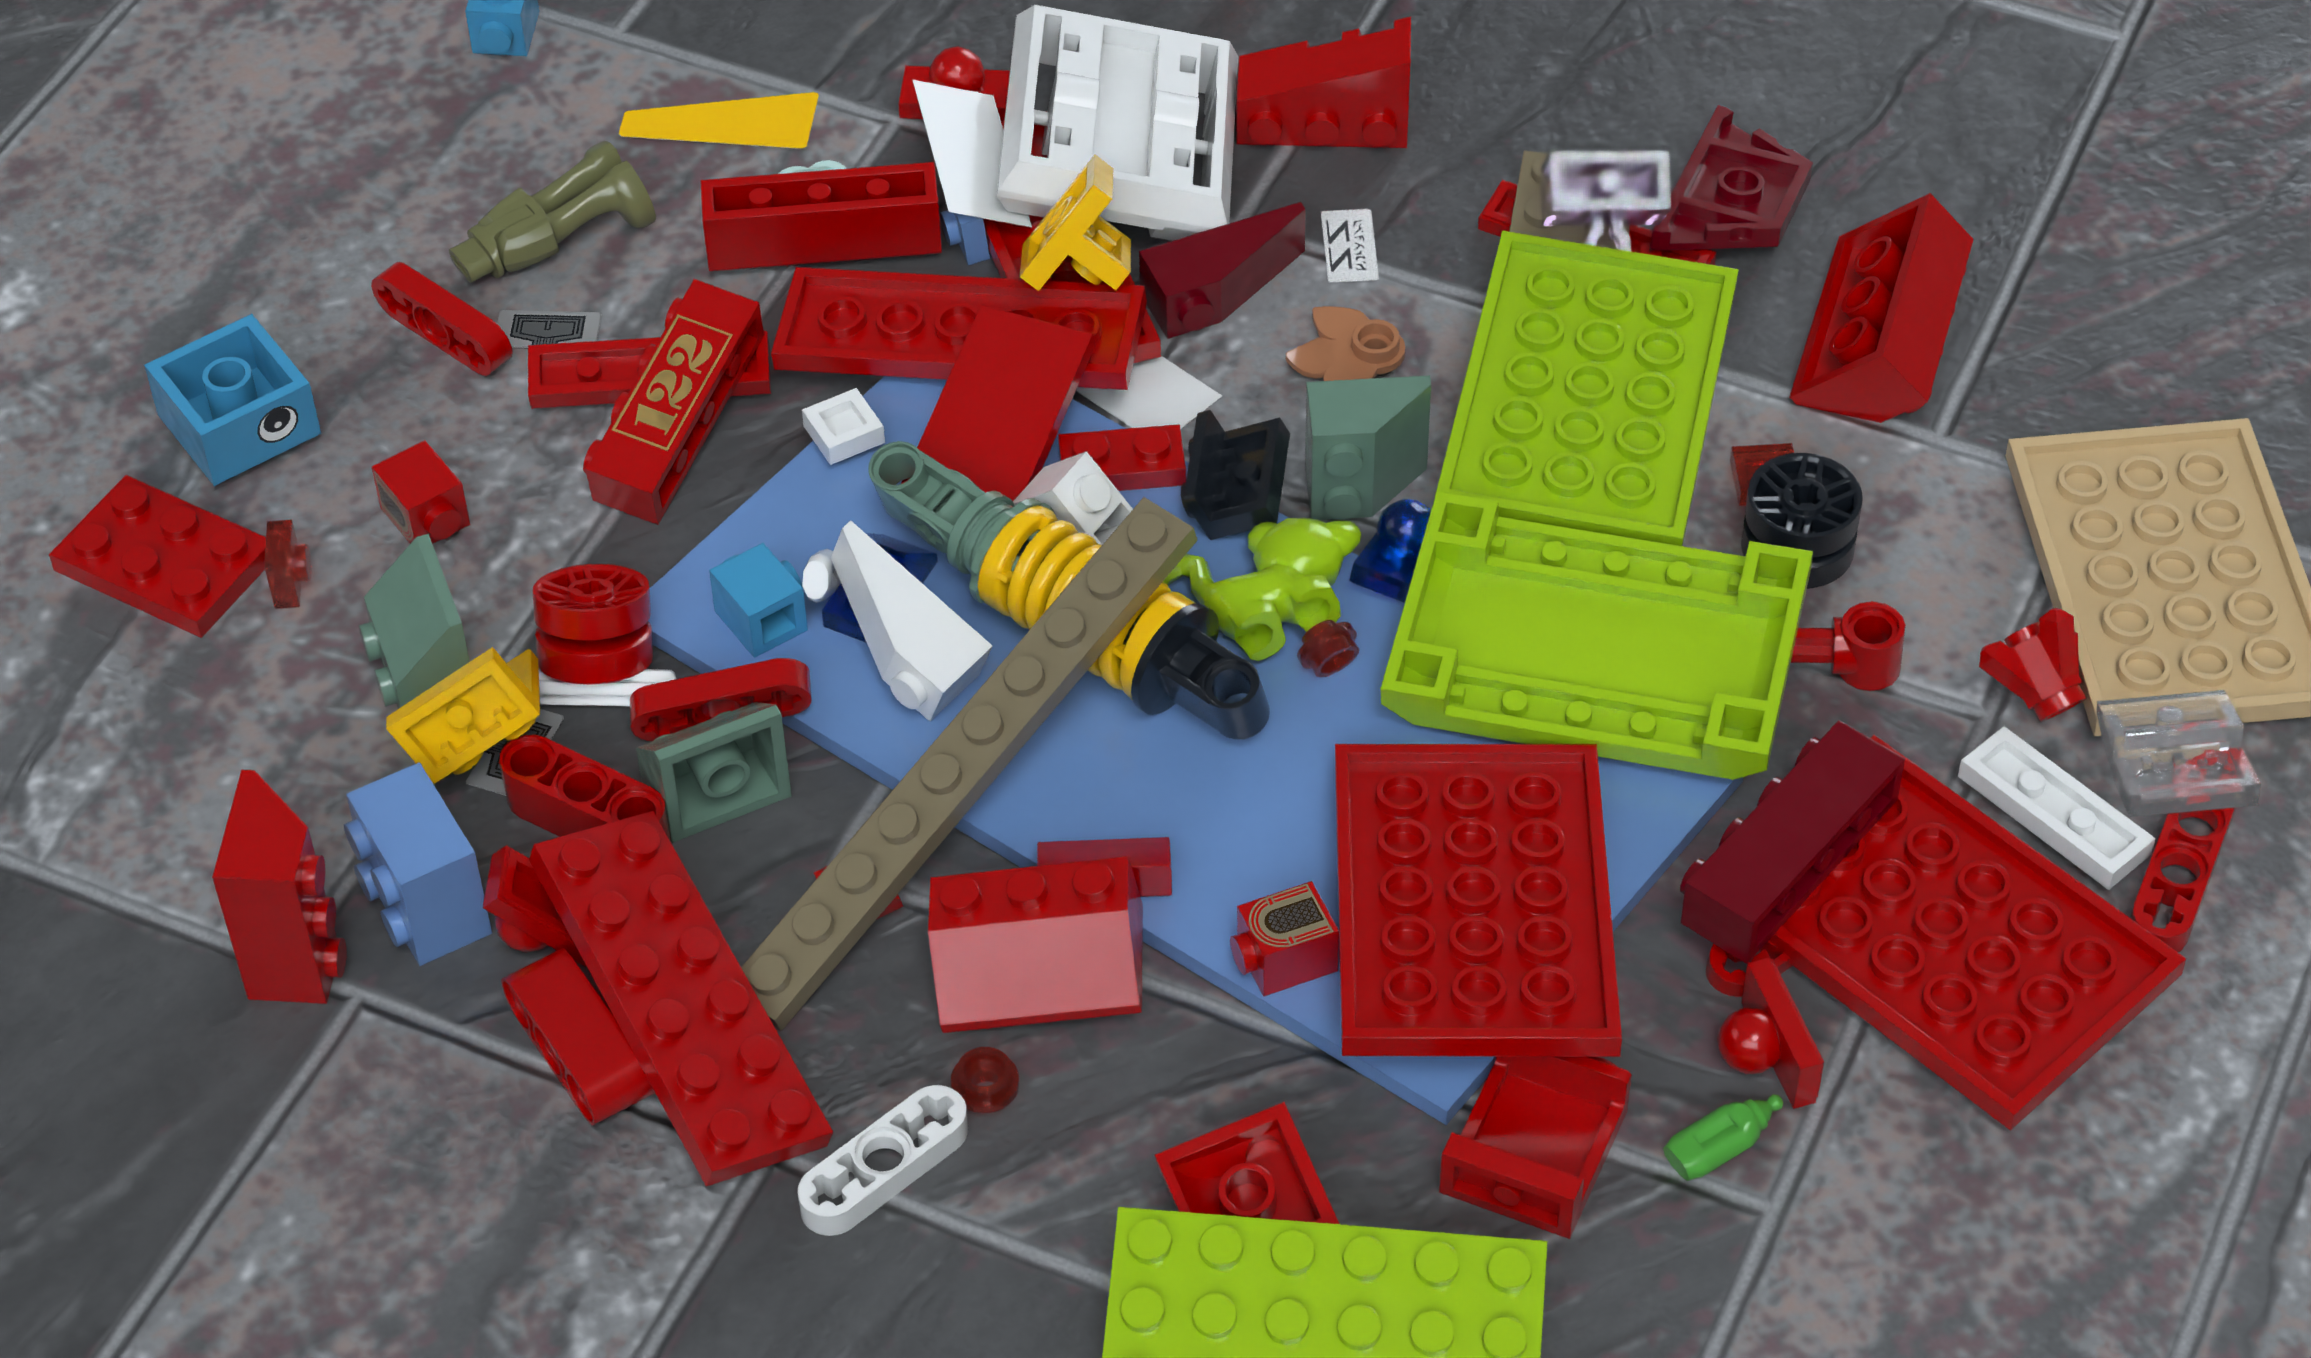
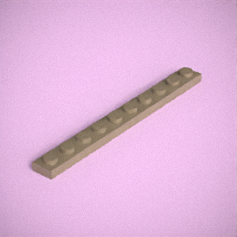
M1143 497L741 967L776 1028L782 1031L1198 541L1194 527Z

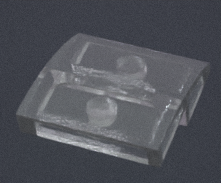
M2225 690L2097 701L2096 713L2105 752L2116 787L2129 817L2259 805L2261 782L2242 749L2244 725Z

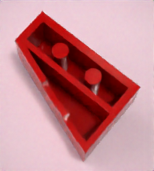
M1411 17L1394 20V28L1370 34L1362 35L1359 28L1342 32V40L1310 47L1308 40L1239 56L1237 145L1407 148Z

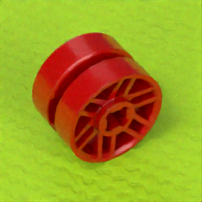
M584 564L555 570L536 581L532 590L534 620L538 626L535 632L536 654L539 669L545 675L568 683L602 684L633 677L650 666L653 660L652 628L648 621L651 616L650 587L648 579L643 574L631 568L618 565Z

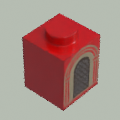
M426 440L372 466L380 508L410 544L416 537L429 534L431 542L434 544L470 525L462 482Z
M1312 881L1237 906V935L1230 937L1231 951L1239 971L1243 975L1252 974L1263 997L1338 971L1339 930Z

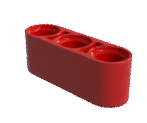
M539 735L520 736L511 740L502 749L499 764L507 803L511 812L519 818L561 837L654 811L671 842L665 801L662 795L654 788Z
M561 948L501 979L504 994L515 1017L579 1111L592 1126L655 1094L613 1014L567 950Z

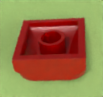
M1285 1102L1155 1154V1160L1178 1212L1340 1224Z

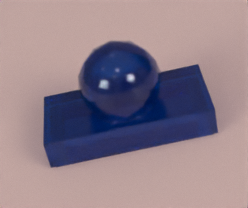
M1411 499L1399 500L1383 509L1377 522V532L1354 561L1349 581L1405 603L1431 509L1421 502Z

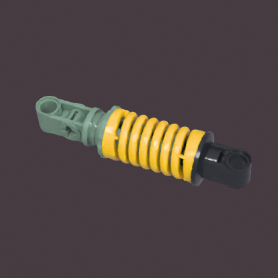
M897 441L888 443L880 447L870 459L868 466L869 476L886 512L892 518L917 532L931 546L943 553H947V559L951 566L964 574H971L969 590L976 601L979 603L984 602L1002 615L1011 617L1022 628L1030 630L1102 546L1091 535L1079 533L1074 524L1069 521L1058 520L1052 507L1046 503H1041L1035 498H1029L1020 501L1014 506L1013 501L998 491L985 493L960 472L948 469L908 442ZM910 478L908 481L896 485L898 482ZM1164 582L1159 585L1088 669L1093 675L1102 677L1111 687L1123 690L1133 700L1135 706L1147 714L1162 713L1177 703L1218 730L1222 735L1231 739H1246L1256 735L1265 727L1269 719V704L1256 668L1249 661L1242 659L1217 643L1219 621L1216 613L1204 604L1195 603L1183 594L1171 591ZM1247 694L1245 698L1236 703H1224L1232 695Z

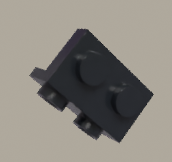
M1211 410L1197 413L1194 436L1189 440L1188 444L1190 459L1186 482L1181 486V500L1187 515L1197 520L1210 540L1250 531L1254 526L1263 522L1277 523L1290 440V432L1280 417L1224 431Z

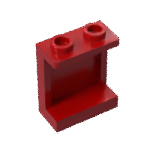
M1496 1056L1490 1074L1461 1134L1452 1132L1442 1152L1439 1193L1570 1239L1628 1111L1632 1074L1628 1070L1617 1067L1611 1061L1601 1057Z

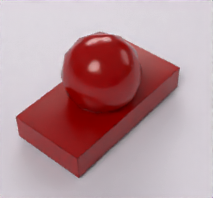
M960 46L946 48L935 56L930 67L905 65L898 103L899 118L923 119L913 80L994 95L1001 122L1005 121L1010 71L984 69L980 57L971 50Z
M507 845L492 854L483 909L495 915L498 936L509 948L525 953L541 950L546 946H550L555 950L564 948L575 961L587 967L532 867L529 858Z
M1770 957L1747 963L1741 1002L1744 1008L1729 1014L1719 1028L1717 1042L1720 1056L1730 1068L1744 1074H1760L1773 1068L1793 1109L1814 1104L1819 1094L1824 1060L1775 962L1771 961Z

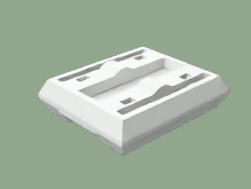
M1033 5L1019 13L1015 21L998 177L997 198L1007 211L1044 218L1094 154H1096L1114 168L1113 199L1099 215L1106 221L1148 228L1150 237L1171 241L1229 224L1238 55L1231 42L1039 5ZM1039 63L1056 66L1055 79L1047 112L1034 109ZM1198 92L1205 93L1204 140L1196 139L1199 112ZM1034 124L1045 126L1042 154L1047 155V158L1031 155ZM1195 154L1203 155L1201 186L1193 185Z

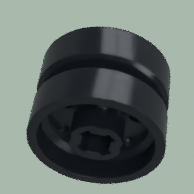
M1811 453L1785 454L1772 458L1762 464L1752 475L1748 486L1741 539L1743 556H1746L1749 541L1813 551L1807 589L1821 587L1840 578L1848 570L1854 557L1857 529L1862 508V490L1855 476L1835 460Z

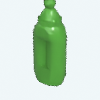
M1772 1094L1767 1101L1747 1099L1742 1103L1731 1102L1724 1104L1673 1135L1663 1148L1664 1154L1671 1166L1686 1181L1702 1178L1751 1148L1759 1139L1761 1131L1767 1128L1772 1112L1782 1109L1783 1100L1779 1095Z

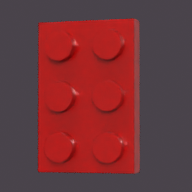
M125 475L49 553V557L54 571L202 638L272 563L277 554L272 539Z

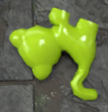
M1287 518L1278 524L1263 522L1254 526L1247 537L1248 549L1254 553L1253 560L1257 572L1214 582L1208 562L1203 557L1186 554L1163 582L1170 585L1183 576L1189 578L1191 593L1201 604H1204L1216 613L1219 621V630L1225 636L1235 640L1250 659L1260 661L1274 655L1284 646L1286 637L1282 622L1297 624L1312 636L1330 630L1341 617L1340 602L1331 586L1339 575L1344 557L1350 554L1360 543L1361 532L1359 527L1351 521L1326 523L1312 518Z

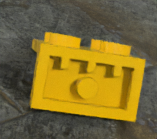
M491 647L386 717V729L415 763H421L433 784L451 773L455 775L462 774L478 763L484 751L504 738L513 740L520 737L535 723L536 718L540 715L538 658L531 649H527L506 663L497 651Z

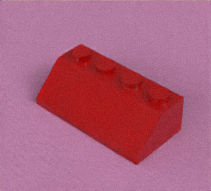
M1931 193L1839 236L1789 396L1796 405L1882 423L1902 413H1913L1928 402L1932 394L1933 382L1944 351V343L1951 318L1955 312V304L1963 276L1966 273V265L1974 240Z

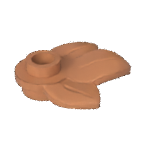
M1323 306L1312 309V318L1319 337L1286 352L1287 363L1295 371L1306 377L1314 379L1323 378V381L1372 379L1377 374L1391 372L1402 364L1405 358V342L1399 335L1397 328L1387 321L1369 320L1363 312L1351 308Z

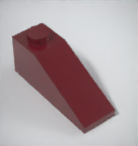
M1301 202L1139 251L1140 286H1145L1147 306L1166 338H1173L1221 323L1305 252L1306 209Z

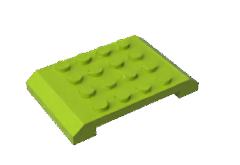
M1437 491L1380 688L1381 704L1417 726L1522 744H1597L1598 757L1731 780L1766 771L1811 572L1813 551L1749 541L1746 556L1499 517L1498 500Z

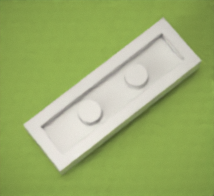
M2005 726L1961 760L1958 773L1959 778L2108 890L2152 855L2156 838Z

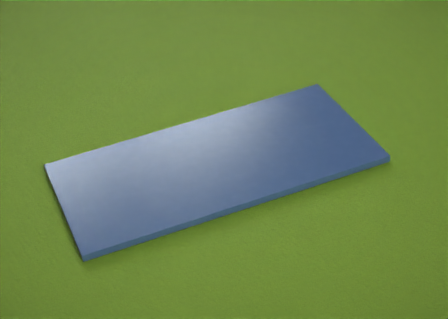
M884 376L863 395L865 401L884 426V444L830 465L818 446L812 441L650 588L651 616L648 621L652 628V645L700 674L776 658H790L803 662L810 670L811 704L807 709L798 714L782 717V723L892 790L1029 631V629L1019 626L1011 617L1002 615L984 602L979 603L976 601L969 590L971 574H964L951 566L947 559V553L937 550L917 532L892 518L886 512L869 476L868 466L870 459L880 447L897 441L908 442L916 447L918 446L947 380ZM1072 399L1043 467L1060 461L1058 434L1127 428ZM1185 461L1187 477L1189 462ZM1181 486L1119 491L1133 509L1145 497L1194 527L1198 541L1187 554L1203 557L1208 562L1214 582L1257 572L1253 560L1254 553L1248 549L1247 537L1250 531L1210 540L1197 520L1187 515L1181 500ZM1279 512L1277 524L1289 517ZM851 520L993 647L980 675L936 717L929 721L916 709H909L901 704L893 695L890 686L882 679L843 586L826 600L817 603L809 600L804 591L808 630L754 658L716 614L709 570L723 563L731 556L741 554L764 543L780 562L787 560L792 564L803 585V571L810 557L824 549L834 551L842 528ZM1351 552L1344 557L1339 575L1331 586L1340 602L1341 617L1330 630L1311 636L1297 624L1282 622L1286 637L1284 646L1274 655L1260 661L1250 659L1235 640L1225 636L1219 630L1217 643L1242 659L1249 661L1258 672L1270 708L1269 719L1259 733L1246 739L1228 738L1177 703L1162 713L1147 714L1137 708L1133 700L1123 690L1111 687L1102 677L1095 676L1087 670L954 828L1020 868L1037 866V842L1169 837L1172 895L1141 897L1143 903V942L1447 1125L1488 1078L1496 1056H1342L1339 950L1337 972L1263 997L1252 974L1243 975L1239 971L1230 946V937L1237 935V906L1310 881L1313 882L1339 930L1335 744H1522L1413 725L1381 704L1380 688L1410 584ZM1183 576L1168 585L1171 591L1179 592L1193 602L1200 603L1191 593L1189 578ZM1247 694L1232 695L1224 703H1236L1245 698ZM1598 757L1613 932L1740 786L1744 777L1731 780Z

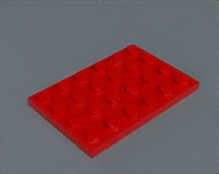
M1873 735L1871 739L1905 758L1898 800L1834 869L1835 871L1851 870V872L1838 880L1827 876L1793 915L1770 938V941L1778 947L1776 951L1778 955H1781L1783 952L1790 957L1789 963L2011 1131L2176 981L2183 973L2187 958L1876 735Z
M1335 744L1342 1056L1620 1057L1622 1031L1597 744Z

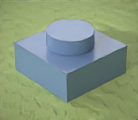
M948 210L940 212L942 228L949 246L959 243L968 265L990 259L983 218L951 213Z

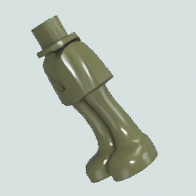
M602 141L590 147L578 164L539 192L530 196L520 187L494 206L478 224L467 231L469 239L450 248L448 251L455 266L470 283L489 273L495 278H500L504 275L503 267L509 272H515L558 253V244L578 227L596 216L616 211L631 226L645 228L655 222L656 213L649 194L632 165L627 160L621 161L618 151L610 142Z

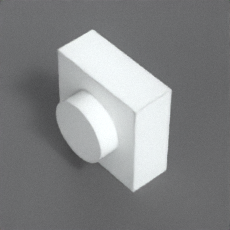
M857 388L802 409L803 426L830 465L885 443L883 424Z

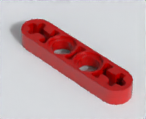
M2201 748L2188 759L2130 917L2177 952L2183 950L2190 937L2245 781L2246 769L2242 760L2224 748ZM2209 775L2221 778L2214 798L2202 795L2205 781ZM2191 817L2199 818L2206 821L2213 828L2214 832L2205 836L2192 835L2180 826L2179 821ZM2170 865L2183 866L2195 875L2196 880L2188 884L2174 883L2163 875L2161 869ZM2161 903L2173 907L2169 923L2165 929L2152 925L2157 918Z

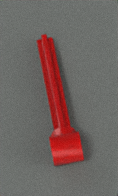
M1871 601L1859 603L1849 608L1843 617H1833L1831 628H1798L1791 663H1831L1832 674H1839L1847 684L1856 689L1875 691L1893 685L1900 675L1906 628L1903 616L1895 608L1885 603Z

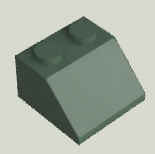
M1430 375L1306 382L1305 472L1310 516L1312 519L1343 520L1373 517L1427 469L1431 399Z
M429 534L418 536L364 596L369 622L359 625V630L369 662L376 659H381L383 668L374 671L385 707L397 704L399 709L470 662L462 622Z
M754 702L733 711L720 713L713 719L676 733L660 736L654 741L636 748L641 783L654 788L662 795L665 801L672 843L792 796L782 714L777 705Z

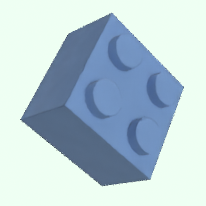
M420 762L346 794L353 821L344 824V831L357 859L363 861L354 865L355 874L367 899L373 901L380 898L386 908L380 911L381 917L396 947L406 943L419 966H422L492 934L488 911L483 909L484 892L475 852Z

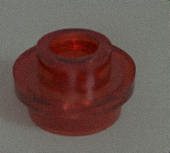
M1334 620L1320 622L1310 628L1302 637L1303 645L1297 653V659L1304 668L1312 669L1317 677H1327L1337 673L1348 666L1359 654L1360 650L1355 642L1357 632L1349 622L1335 623Z
M978 1047L966 1052L960 1058L951 1074V1088L963 1097L966 1109L973 1112L992 1113L1007 1107L1015 1099L1019 1091L1020 1082L1017 1067L1005 1053L993 1047ZM981 1082H992V1083H994V1084L989 1085V1086H978V1085H977V1084H979V1083H981Z

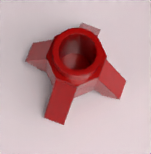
M2060 608L2050 609L2039 618V622L2028 625L2004 639L2006 644L1998 641L1982 647L1979 667L2024 700L2029 710L2034 709L2040 722L2049 720L2087 699L2080 686L2083 684V681L2079 676L2078 633L2074 630V616Z

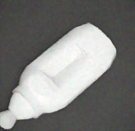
M829 549L818 551L812 555L803 571L802 587L808 599L815 603L826 600L842 586L831 561L833 551Z

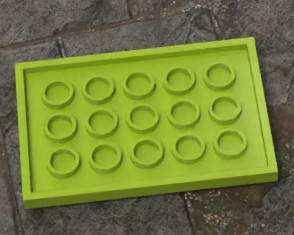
M1502 231L1436 492L1442 491L1498 500L1499 517L1683 546L1739 269Z
M1118 1207L1102 1358H1541L1548 1241Z

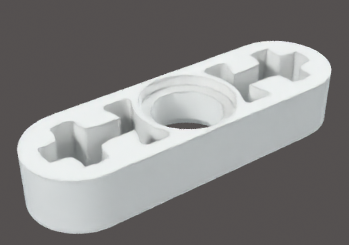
M932 1085L921 1088L809 1170L802 1177L798 1185L800 1214L804 1224L810 1230L820 1235L834 1236L843 1234L956 1151L964 1143L968 1135L967 1109L963 1097L957 1091L947 1086ZM931 1115L934 1119L940 1120L948 1115L949 1124L942 1126L940 1123L933 1121L925 1126L924 1117ZM916 1138H918V1148L915 1147L913 1144V1141ZM883 1148L893 1149L903 1157L901 1163L889 1171H876L864 1163L870 1153ZM849 1172H852L855 1177L851 1182H849ZM825 1193L828 1197L834 1199L842 1194L843 1203L836 1206L833 1202L825 1201L819 1205L818 1196Z

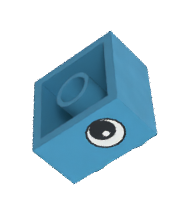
M253 314L144 365L157 415L213 486L321 434L310 383Z

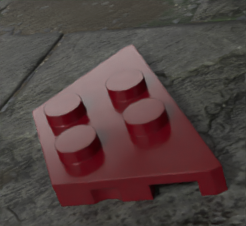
M1717 105L1652 229L1650 249L1662 251L1778 247L1810 182L1813 162L1793 149L1781 146L1776 138L1760 128L1752 132L1751 136L1732 124L1734 114L1732 110Z

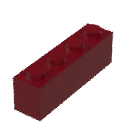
M1840 720L1821 739L1817 737L1811 738L1800 751L1795 767L1783 779L1775 777L1768 783L1758 800L1757 807L1745 820L1737 817L1730 823L1720 840L1717 850L1707 860L1699 858L1689 867L1680 885V892L1684 894L1681 924L1747 964L1898 800L1905 758Z

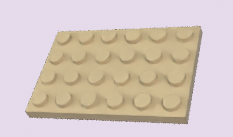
M2249 418L2008 439L2006 460L2052 606L2074 616V630L2078 633L2079 676L2083 681V684L2080 686L2087 698L2083 701L2094 737L2311 717V586Z

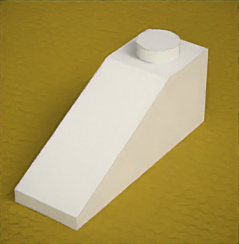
M850 520L841 530L831 556V561L882 679L890 686L893 695L901 704L909 709H916L927 720L931 721L980 675L993 646Z

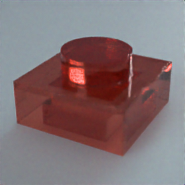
M292 520L267 521L264 568L275 609L300 607L301 582L311 581L312 568L308 544H298Z

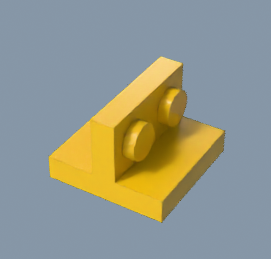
M1094 154L1023 243L1020 278L1038 291L1067 255L1073 258L1071 261L1072 267L1082 277L1095 285H1099L1103 280L1113 289L1117 290L1131 272V239L1099 216L1113 199L1114 168L1096 154Z

